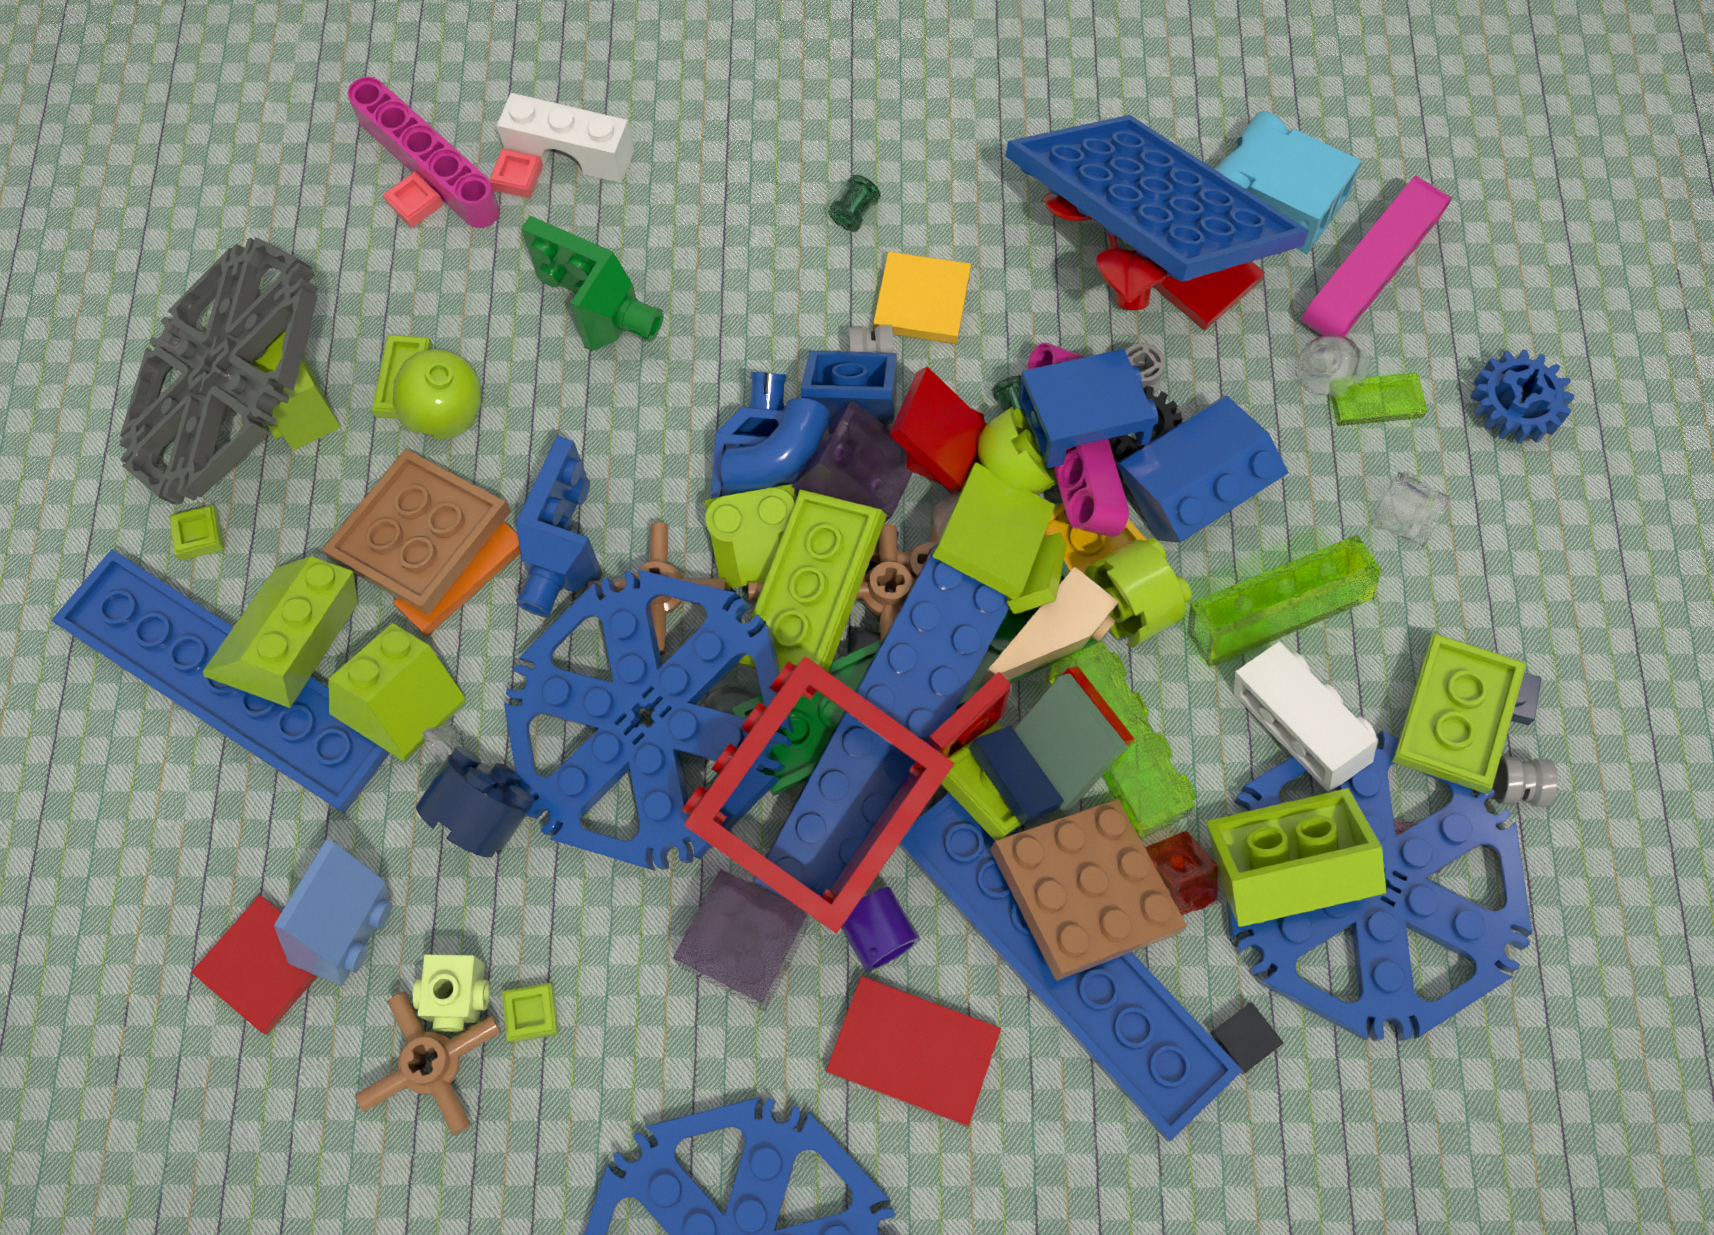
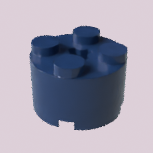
M456 746L416 804V810L432 829H434L438 821L448 828L451 832L446 839L453 844L482 857H493L495 852L499 855L505 848L535 800L528 792L516 785L520 777L513 770L500 763H496L491 768L482 763L481 759L469 749Z

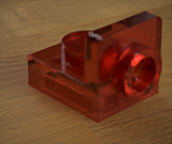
M1187 830L1145 847L1164 884L1170 891V895L1181 915L1202 910L1216 901L1219 867Z

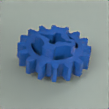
M1522 350L1516 359L1509 351H1505L1499 360L1492 357L1473 383L1476 387L1471 393V399L1480 401L1474 413L1475 415L1486 414L1488 420L1484 427L1486 429L1492 428L1495 425L1499 427V438L1504 439L1508 433H1513L1518 444H1522L1528 435L1531 436L1535 443L1540 442L1546 433L1552 436L1572 411L1568 408V405L1574 399V394L1564 391L1571 382L1570 379H1558L1556 373L1560 366L1558 364L1552 365L1549 368L1545 366V355L1540 354L1534 361L1529 359L1527 350Z

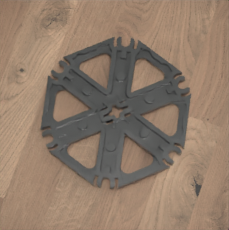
M255 237V240L252 238L247 239L245 248L239 244H235L233 248L229 247L167 311L173 315V318H162L161 323L165 327L162 335L158 339L151 337L150 345L155 347L154 351L148 348L145 349L120 437H122L120 446L128 449L122 455L121 461L125 463L122 466L156 496L174 505L175 503L183 504L184 497L196 500L198 496L202 497L270 432L264 429L263 423L275 425L277 419L272 416L274 406L279 401L287 403L290 399L289 395L283 392L284 387L294 391L318 295H316L317 286L309 282L315 276V273L310 270L313 267ZM270 268L280 270L279 277L261 294L259 284L264 273ZM214 300L204 334L196 327L197 319L200 313ZM281 332H286L282 344V357L276 367V371L265 373L250 363L261 358L267 346ZM171 367H174L182 374L158 397L164 375ZM229 407L241 414L243 427L234 440L226 443L218 450L216 442L220 427L226 420ZM169 442H174L167 470L164 473L158 468L157 459L162 449Z

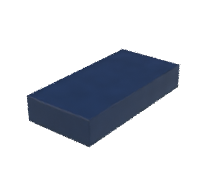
M1011 725L974 739L968 748L1021 825L1052 813L1063 804L1064 800Z

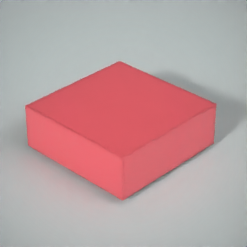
M502 148L489 180L493 190L531 198L543 167L541 156Z
M416 171L383 194L386 203L411 229L444 205L440 195Z

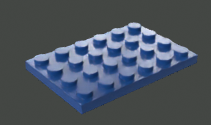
M1131 115L1008 141L1005 157L1017 164L1023 173L1041 181L1048 186L1050 192L1065 198L1075 205L1080 213L1092 217L1106 227L1105 229L1108 233L1126 241L1136 249L1139 255L1150 258L1164 268L1170 277L1176 280L1189 281L1196 277L1302 247L1309 232L1308 229Z

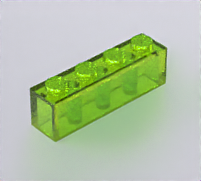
M1355 535L1191 602L1187 632L1208 667H1212L1373 600L1382 569L1360 537Z
M1101 641L1054 663L1049 676L1051 684L1067 668L1078 666L1135 738L1102 777L1114 799H1119L1140 839L1142 840L1187 818L1196 806L1193 801L1196 798L1193 786L1186 775L1183 773L1178 775L1170 761V758H1172L1171 748L1166 738L1160 732L1155 734L1148 722L1149 711L1142 696L1138 692H1131L1124 679L1126 677V670L1120 657L1115 652L1109 653L1106 645Z

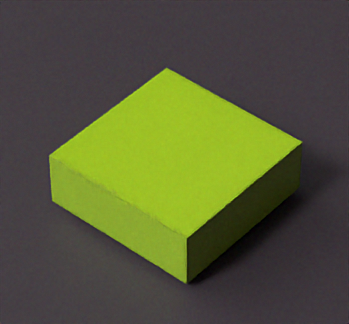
M214 505L169 515L174 555L180 561L225 550L219 511Z
M552 983L502 991L507 1042L515 1043L559 1035L555 990Z

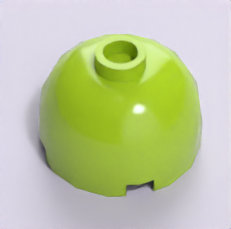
M431 349L418 352L404 361L394 379L393 406L398 419L410 431L416 434L420 431L427 435H433V439L443 440L459 436L473 425L481 407L482 388L476 370L465 358L448 350Z
M1011 407L985 426L979 436L977 453L980 465L989 469L994 476L1014 488L1031 491L1036 495L1058 483L1054 467L1046 468L1022 410L1019 408L1013 410V407Z

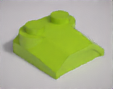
M795 484L704 500L706 508L705 521L711 534L719 578H726L727 588L746 586L748 582H765L797 499Z

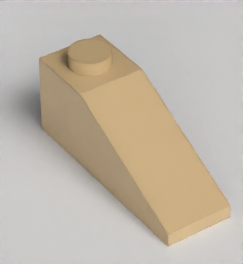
M1074 567L1059 584L1056 600L1042 605L990 666L981 683L985 685L998 672L1007 680H1010L1080 651L1091 637L1099 643L1116 622L1110 614L1119 601Z

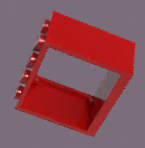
M804 656L798 665H795L790 660L787 662L769 687L777 693L768 707L759 701L740 728L748 735L738 748L730 743L711 768L719 774L708 790L699 785L682 808V811L689 815L684 822V826L837 934L955 763ZM817 691L915 761L909 770L911 773L833 886L830 890L826 889L822 897L723 828L721 825L727 817L719 812L800 697L803 695L808 700H811Z

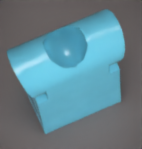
M1261 111L1255 115L1240 135L1237 149L1225 157L1215 170L1308 229L1309 232L1304 246L1296 248L1308 255L1348 199L1362 160L1296 129L1288 131L1284 123L1277 116L1270 112Z

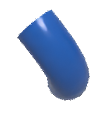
M808 398L789 400L785 406L779 426L768 438L752 446L732 447L724 452L721 462V477L726 490L730 493H744L771 488L797 474L816 453L828 426L829 410L823 404Z

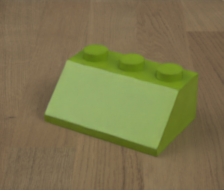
M312 556L275 568L203 670L204 677L291 708L358 605L353 571Z
M1349 788L1206 821L1225 896L1238 927L1386 894L1382 846Z

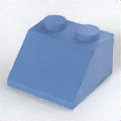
M326 839L274 924L288 964L343 986L349 973H356L361 968L368 953V945L366 943L374 929H382L390 916L392 902H390L386 881L338 844Z

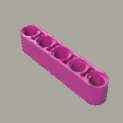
M366 76L353 81L347 91L349 101L359 123L373 138L412 173L416 171L440 195L442 201L470 226L484 228L492 225L498 219L500 210L493 188L488 178L380 80L375 77Z
M1415 175L1315 296L1304 312L1301 322L1338 345L1437 223L1450 204L1452 197Z
M1041 343L1032 351L1027 367L1029 370L1084 357L1079 353L1050 343ZM1109 439L1067 448L1064 465L1055 466L1054 471L1070 525L1076 529L1106 537L1119 535L1128 522L1129 510Z

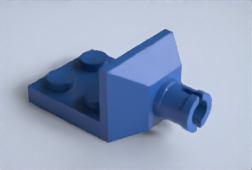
M751 372L750 379H752L749 406L741 407L715 433L711 499L738 494L730 493L723 485L721 462L724 452L732 447L755 445L768 438L779 426L784 414L783 397L786 374L770 373L769 390L767 393L768 373ZM805 465L797 474L774 487L795 484L798 496L800 489L803 490Z
M556 436L516 521L521 557L528 571L527 581L521 593L518 594L516 602L525 611L540 617H550L559 591L565 589L574 592L588 586L589 581L600 580L603 574L589 538L571 532V517L577 504L582 505L585 502L590 489V481L587 478L583 462L580 459L574 441L560 436Z

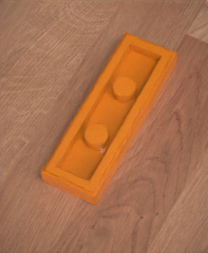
M503 521L429 615L422 613L398 598L392 603L427 637L521 553L518 534Z

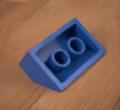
M1228 396L1221 397L1116 463L1155 538L1158 541L1180 543L1289 473L1270 434Z

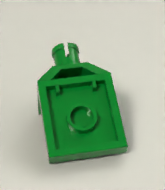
M533 216L528 217L521 230L536 275L542 282L551 287L561 286L575 293V297L570 304L586 349L594 351L615 342L623 331H629L648 342L654 340L663 323V310L640 302L636 298L633 284L613 251Z

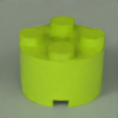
M1153 537L1146 541L1134 540L1089 565L1085 570V575L1119 601L1110 614L1116 622L1109 632L1116 639L1126 636L1130 639L1126 644L1129 647H1136L1181 621L1185 616V603L1192 599L1190 586L1183 577L1175 575L1171 566L1166 561V553L1163 546Z

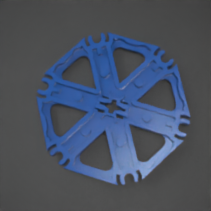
M638 570L640 580L631 571L624 572L626 586L620 592H616L615 583L609 578L602 579L601 586L595 582L518 658L526 663H534L535 666L533 669L524 665L514 667L513 671L525 676L527 683L520 691L507 689L506 695L518 702H522V705L516 706L504 702L515 772L520 777L517 784L518 787L528 792L535 800L527 815L537 819L546 810L550 813V819L541 828V832L545 835L553 836L550 840L656 871L653 862L659 869H669L667 855L674 847L678 849L680 861L684 863H691L693 856L701 859L713 847L684 826V822L689 815L683 812L682 808L689 798L679 752L716 762L729 743L738 748L748 735L740 729L747 718L695 704L745 655H749L755 661L763 704L768 707L777 694L769 687L781 671L771 628L766 625V621L758 614L748 623L743 624L741 622L742 615L751 606L738 594ZM666 596L702 605L707 613L705 623L662 665L650 606L651 601L656 597ZM598 617L602 621L613 683L558 669L553 663V654L556 648L587 618ZM642 708H646L649 711L655 708L651 714L654 723L650 727L644 724L638 726L642 720L638 713ZM789 713L778 729L794 733ZM543 714L598 729L552 775L542 777L537 773L529 732L530 723L536 716ZM775 732L742 778L738 787L719 812L727 817L721 825L729 831L780 780L776 776L765 775L762 771L765 767L775 772L784 771L785 765L772 760L770 757V752L774 746H792V741L783 734ZM630 770L640 821V830L636 837L623 841L587 830L583 826L581 818ZM690 841H691V843H692V845H693V848H694V854H693V849H692V847H691L690 844H689Z
M1381 730L1378 735L1376 734V738L1378 736L1380 742V749L1376 748L1373 762L1336 789L1338 791L1349 788L1382 846L1386 894L1238 927L1228 901L1227 910L1230 941L1242 933L1249 932L1250 936L1242 939L1234 949L1236 953L1239 954L1245 949L1254 948L1261 955L1260 963L1256 964L1249 971L1250 974L1256 976L1265 972L1269 967L1274 969V973L1270 977L1259 981V984L1363 1040L1369 1038L1366 1029L1368 1019L1371 1020L1369 1032L1373 1041L1384 1039L1383 1024L1385 1021H1391L1397 1026L1399 1041H1406L1411 1038L1412 1024L1415 1030L1414 1039L1419 1038L1514 977L1502 972H1514L1520 966L1518 962L1507 957L1505 945L1509 944L1520 950L1527 948L1530 941L1526 937L1532 934L1516 821L1508 828L1497 830V826L1505 822L1511 815V812L1506 809L1498 815H1492L1484 807L1485 801L1496 793L1493 788L1488 794L1480 792L1474 797L1471 794L1473 789L1426 774L1444 783L1450 789L1451 801L1444 808L1395 837L1388 770L1391 765L1395 764L1392 760L1399 738ZM1291 757L1246 784L1241 790L1246 793H1239L1234 802L1244 807L1247 811L1282 804L1279 798L1281 787L1304 774L1307 770L1294 757ZM1486 845L1493 848L1499 856L1505 904L1499 911H1489L1426 878L1477 846ZM1394 873V874H1396V875H1398V876L1404 878L1405 881L1402 880V879H1400V878H1398V877H1396V876H1394V875H1392V874ZM1349 926H1352L1359 999L1353 1003L1343 1002L1305 982L1298 976L1296 971L1298 958ZM1406 928L1472 961L1474 964L1473 976L1436 1001L1427 1002L1419 998L1413 986Z
M761 1097L646 1126L645 1128L651 1131L657 1140L658 1145L655 1147L652 1146L647 1137L636 1133L633 1138L642 1148L641 1157L636 1162L630 1163L619 1152L613 1156L615 1164L627 1172L624 1178L618 1176L613 1171L611 1165L607 1163L584 1235H607L617 1204L628 1197L639 1200L669 1235H879V1223L884 1219L894 1217L895 1212L894 1209L885 1208L877 1211L874 1215L872 1214L870 1208L873 1205L891 1200L808 1111L807 1121L803 1129L798 1132L795 1128L798 1126L801 1118L799 1107L793 1106L791 1116L787 1122L777 1123L772 1117L775 1100L768 1098L762 1109L763 1119H756L757 1106L761 1100ZM734 1127L744 1134L745 1148L724 1215L677 1162L675 1152L678 1144L686 1138ZM806 1150L817 1152L850 1187L853 1195L851 1206L843 1213L776 1230L796 1157Z

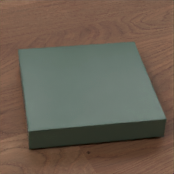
M1071 674L1060 675L1014 729L1064 800L1063 804L1059 807L1062 811L1072 809L1128 748Z

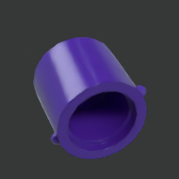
M890 887L879 889L863 897L841 927L842 932L866 972L876 970L895 960L920 941V936Z

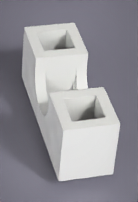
M510 93L496 125L504 149L541 156L543 165H545L551 149L561 150L570 154L579 162L584 175L622 183L634 153L628 120Z

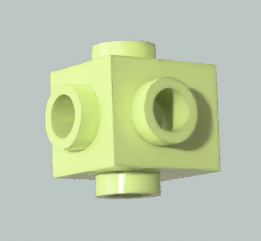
M424 955L422 978L416 979L413 988V1006L415 1009H418V1016L433 1023V1030L444 1032L463 1031L464 1023H479L480 1012L487 1009L490 997L489 981L484 980L485 963L474 955Z

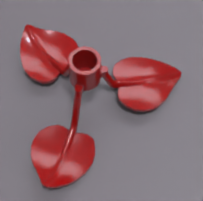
M1048 192L1041 198V202L1045 203L1046 208L1057 217L1069 221H1088L1093 219L1080 213L1075 205L1062 196ZM1107 232L1111 249L1105 250L1097 256L1096 267L1104 280L1116 291L1115 303L1126 310H1141L1148 307L1151 287L1161 283L1169 275L1164 268L1150 258L1139 255L1136 250L1130 251L1119 248L1117 237Z

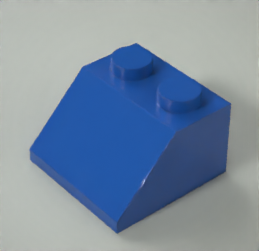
M809 351L801 386V398H808L823 404L830 412L829 422L841 419H861L867 423L894 420L897 353Z

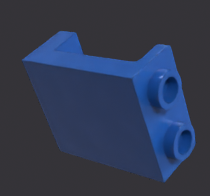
M1124 349L1022 371L1018 400L1046 468L1064 465L1066 449L1069 447L1132 433L1135 434L1139 445L1150 443L1153 427L1158 423L1157 408L1152 399H1147L1142 389L1140 370L1136 365H1131Z

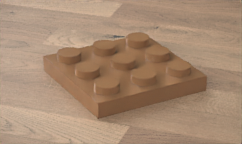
M405 449L323 547L322 551L333 562L353 571L354 574L422 613L429 615L505 520L511 509L506 501Z
M1119 799L996 840L990 848L1056 981L1180 934L1187 927Z

